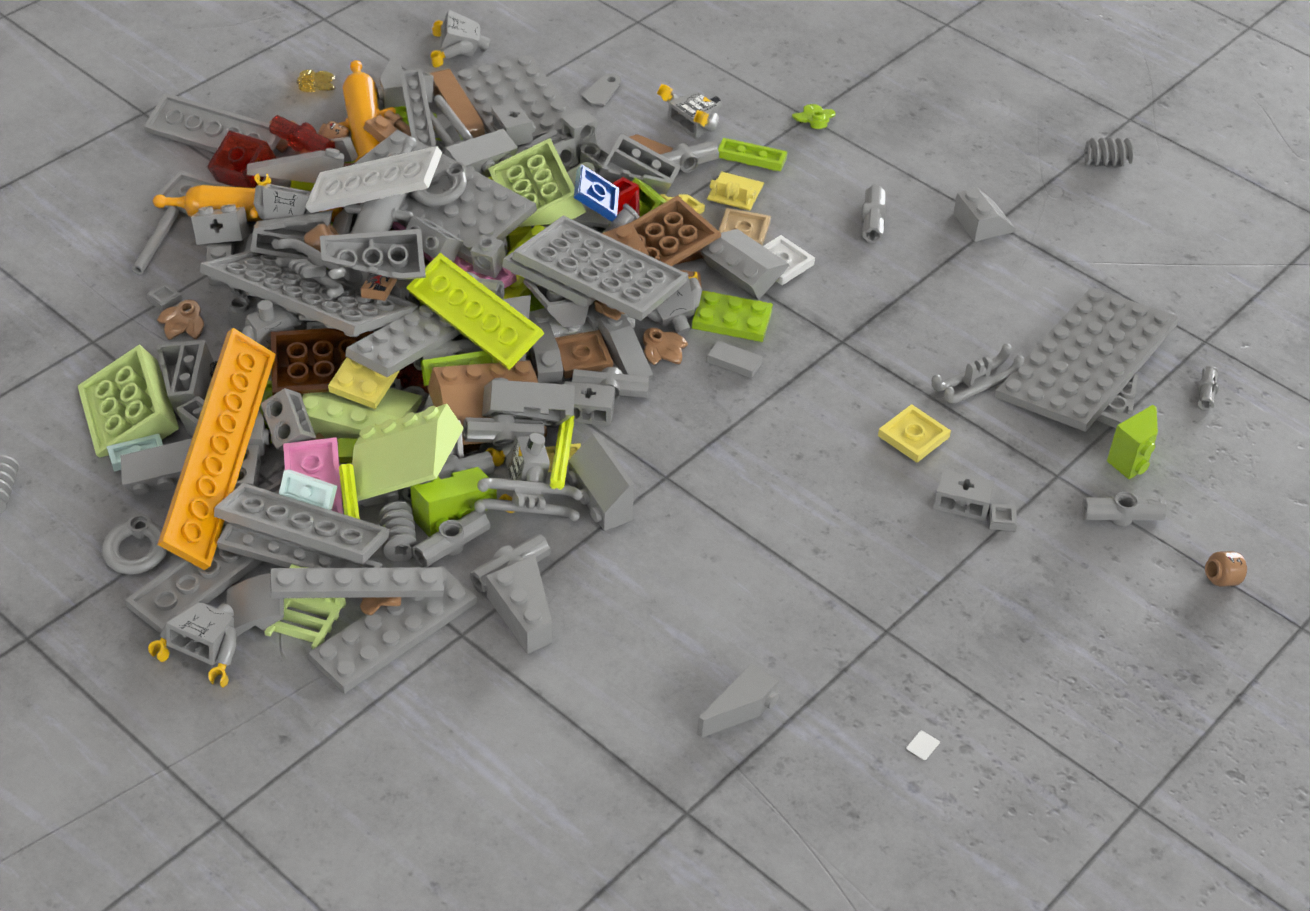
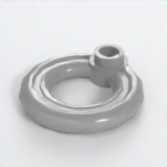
M461 162L438 163L433 178L443 175L448 176V179L453 182L452 186L445 192L434 194L424 189L412 191V195L418 202L434 207L447 205L457 200L464 193L467 185L464 164Z
M136 514L129 521L116 526L107 534L102 544V557L108 567L117 573L127 575L141 574L155 568L167 553L166 549L157 545L162 527L151 522L145 514ZM129 536H134L138 539L148 537L152 542V547L145 556L132 560L120 555L119 546Z

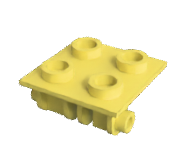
M721 172L716 180L711 181L710 189L712 190L707 200L750 211L764 182Z

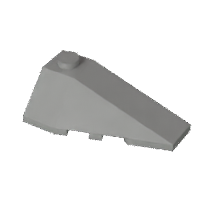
M327 148L326 151H315L247 164V175L255 176L259 173L260 176L266 177V174H268L270 178L315 183L320 172L343 167L344 154L340 153L337 149Z
M421 229L320 236L322 262L399 280L426 278Z

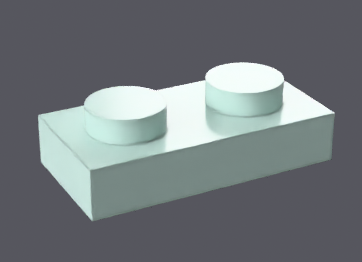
M159 433L107 446L113 471L121 470V455L162 446L163 443Z
M288 469L284 471L279 494L332 510L337 485Z

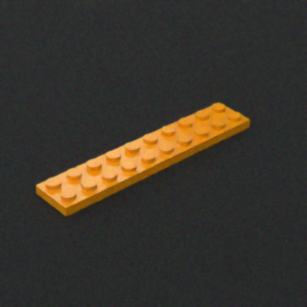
M235 328L227 332L157 544L203 570L211 566L217 541L225 521L214 517V507L234 491L276 355Z

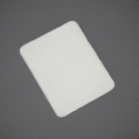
M920 731L906 749L921 759L926 760L940 744V741L924 731Z

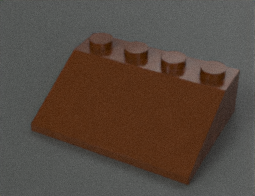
M332 328L271 332V351L276 354L271 368L272 395H275L284 388L300 394L329 392L328 385L347 358L345 357L346 348L374 333V331L361 333L357 337L347 336L343 331Z

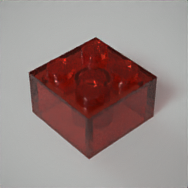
M229 130L207 165V168L217 182L233 187L256 188L258 184L255 181V176L247 175V164L276 159V156L267 141ZM260 176V182H262L264 177Z

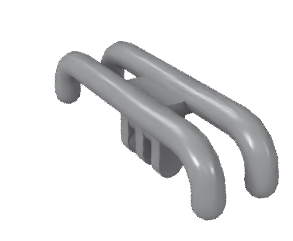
M436 95L434 101L443 113L437 118L431 111L430 115L433 130L445 146L455 145L454 142L460 141L461 137L464 141L473 139L470 132L441 95Z
M290 238L278 240L277 246L279 248L296 249L308 256L306 259L279 257L275 261L278 267H289L305 278L315 279L329 288L326 292L329 298H336L343 294V286L334 279L342 278L346 274L345 267L322 262L321 252L303 241ZM326 267L331 269L328 273L329 276L326 275Z
M1006 343L995 358L992 359L987 355L982 359L976 360L974 363L971 362L967 364L966 371L942 381L940 375H934L932 377V387L936 391H944V399L948 403H959L1003 383L1012 372L1018 371L1023 366L1024 357L1017 355L1011 367L991 377L990 371L1002 365L1011 353V345ZM962 383L968 386V388L954 393L953 387Z
M483 478L477 483V487L481 492H486L488 489L513 491L512 501L499 499H480L476 501L474 508L478 513L484 512L485 509L559 515L568 517L573 521H577L580 517L579 512L574 508L564 505L545 504V499L541 495V493L569 496L575 500L582 499V491L573 486L564 485V488L559 490L558 488L552 489L550 483L498 478Z

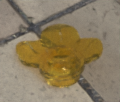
M304 70L300 72V77L297 78L298 88L304 92H314L316 89L321 91L335 90V86L330 83L334 80L335 76L328 71H318L316 73L313 70Z

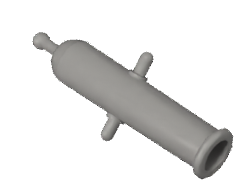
M406 137L403 140L401 153L390 154L387 157L411 152L417 144L415 138ZM407 193L360 203V205L352 204L345 206L344 209L347 213L359 214L351 234L389 231L393 222H397V220L410 221L413 213L400 210ZM345 267L346 274L340 279L352 285H363L370 273Z

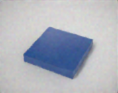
M581 164L576 170L574 198L612 222L617 217L619 188Z

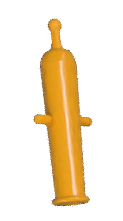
M354 60L350 63V69L353 73L348 75L343 83V95L348 118L339 124L347 127L351 132L352 143L358 155L355 160L357 162L380 144L377 139L363 128L365 122L379 115L384 117L388 110L396 114V109L389 107L379 110L376 83L369 74L361 72L362 63Z
M198 185L188 189L186 195L182 197H165L160 194L153 198L155 207H181L186 210L189 217L199 212L198 209L202 207L212 206L213 210L221 209V206L235 204L236 207H245L247 222L262 221L254 206L255 188ZM343 207L326 210H333L331 222H334L335 216L342 211Z

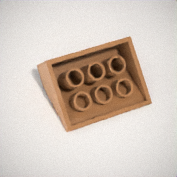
M678 195L632 222L649 256L670 266L677 264L721 237V233Z
M530 360L518 361L510 370L500 363L433 367L427 389L433 405L438 407L448 404L463 426L466 417L490 418L482 416L484 386L494 378L538 383V379ZM544 426V437H546L547 430L546 426ZM462 434L463 445H466V444H477V443H488V442H466V441L464 440L463 434Z

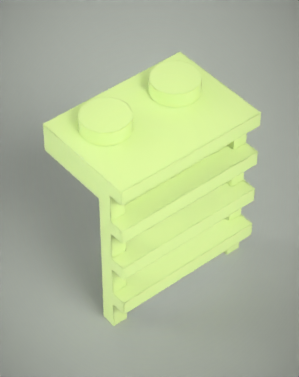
M291 564L290 568H307L296 566L293 564ZM284 598V618L282 619L320 630L319 633L280 622L279 620L266 628L264 631L265 635L271 636L273 631L312 642V649H315L325 642L324 638L327 633L331 632L334 620L337 621L339 618V612L341 608L345 607L346 599ZM289 606L295 609L326 617L327 619L323 620L317 617L289 610L287 608Z

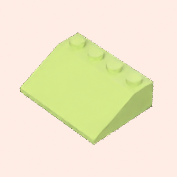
M550 138L488 168L493 181L536 203L537 211L518 227L552 224L562 216L574 219L586 213L583 204L574 198L575 187Z
M140 344L78 385L95 453L99 458L108 456L107 446L158 433L161 440L179 429L158 360Z
M389 387L377 408L373 409L331 392L304 393L302 396L315 436L321 433L325 439L337 437L338 441L339 438L358 439L361 430L369 425H380L389 419L396 420L408 413H416L423 398L421 395Z
M448 404L438 407L431 406L422 412H411L396 420L389 419L383 424L369 425L361 430L360 436L354 445L352 460L358 501L437 479L464 429Z

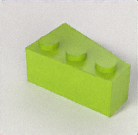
M479 467L451 473L449 478L440 479L437 477V479L430 480L428 483L410 486L413 519L430 537L439 532L440 524L444 521H457L474 511L476 501L480 499H497V489H488L486 492H481L478 489V481L483 478H489Z

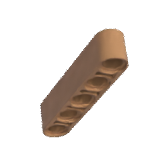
M445 69L431 72L434 75L433 95H441L473 138L485 135L484 124L452 71Z

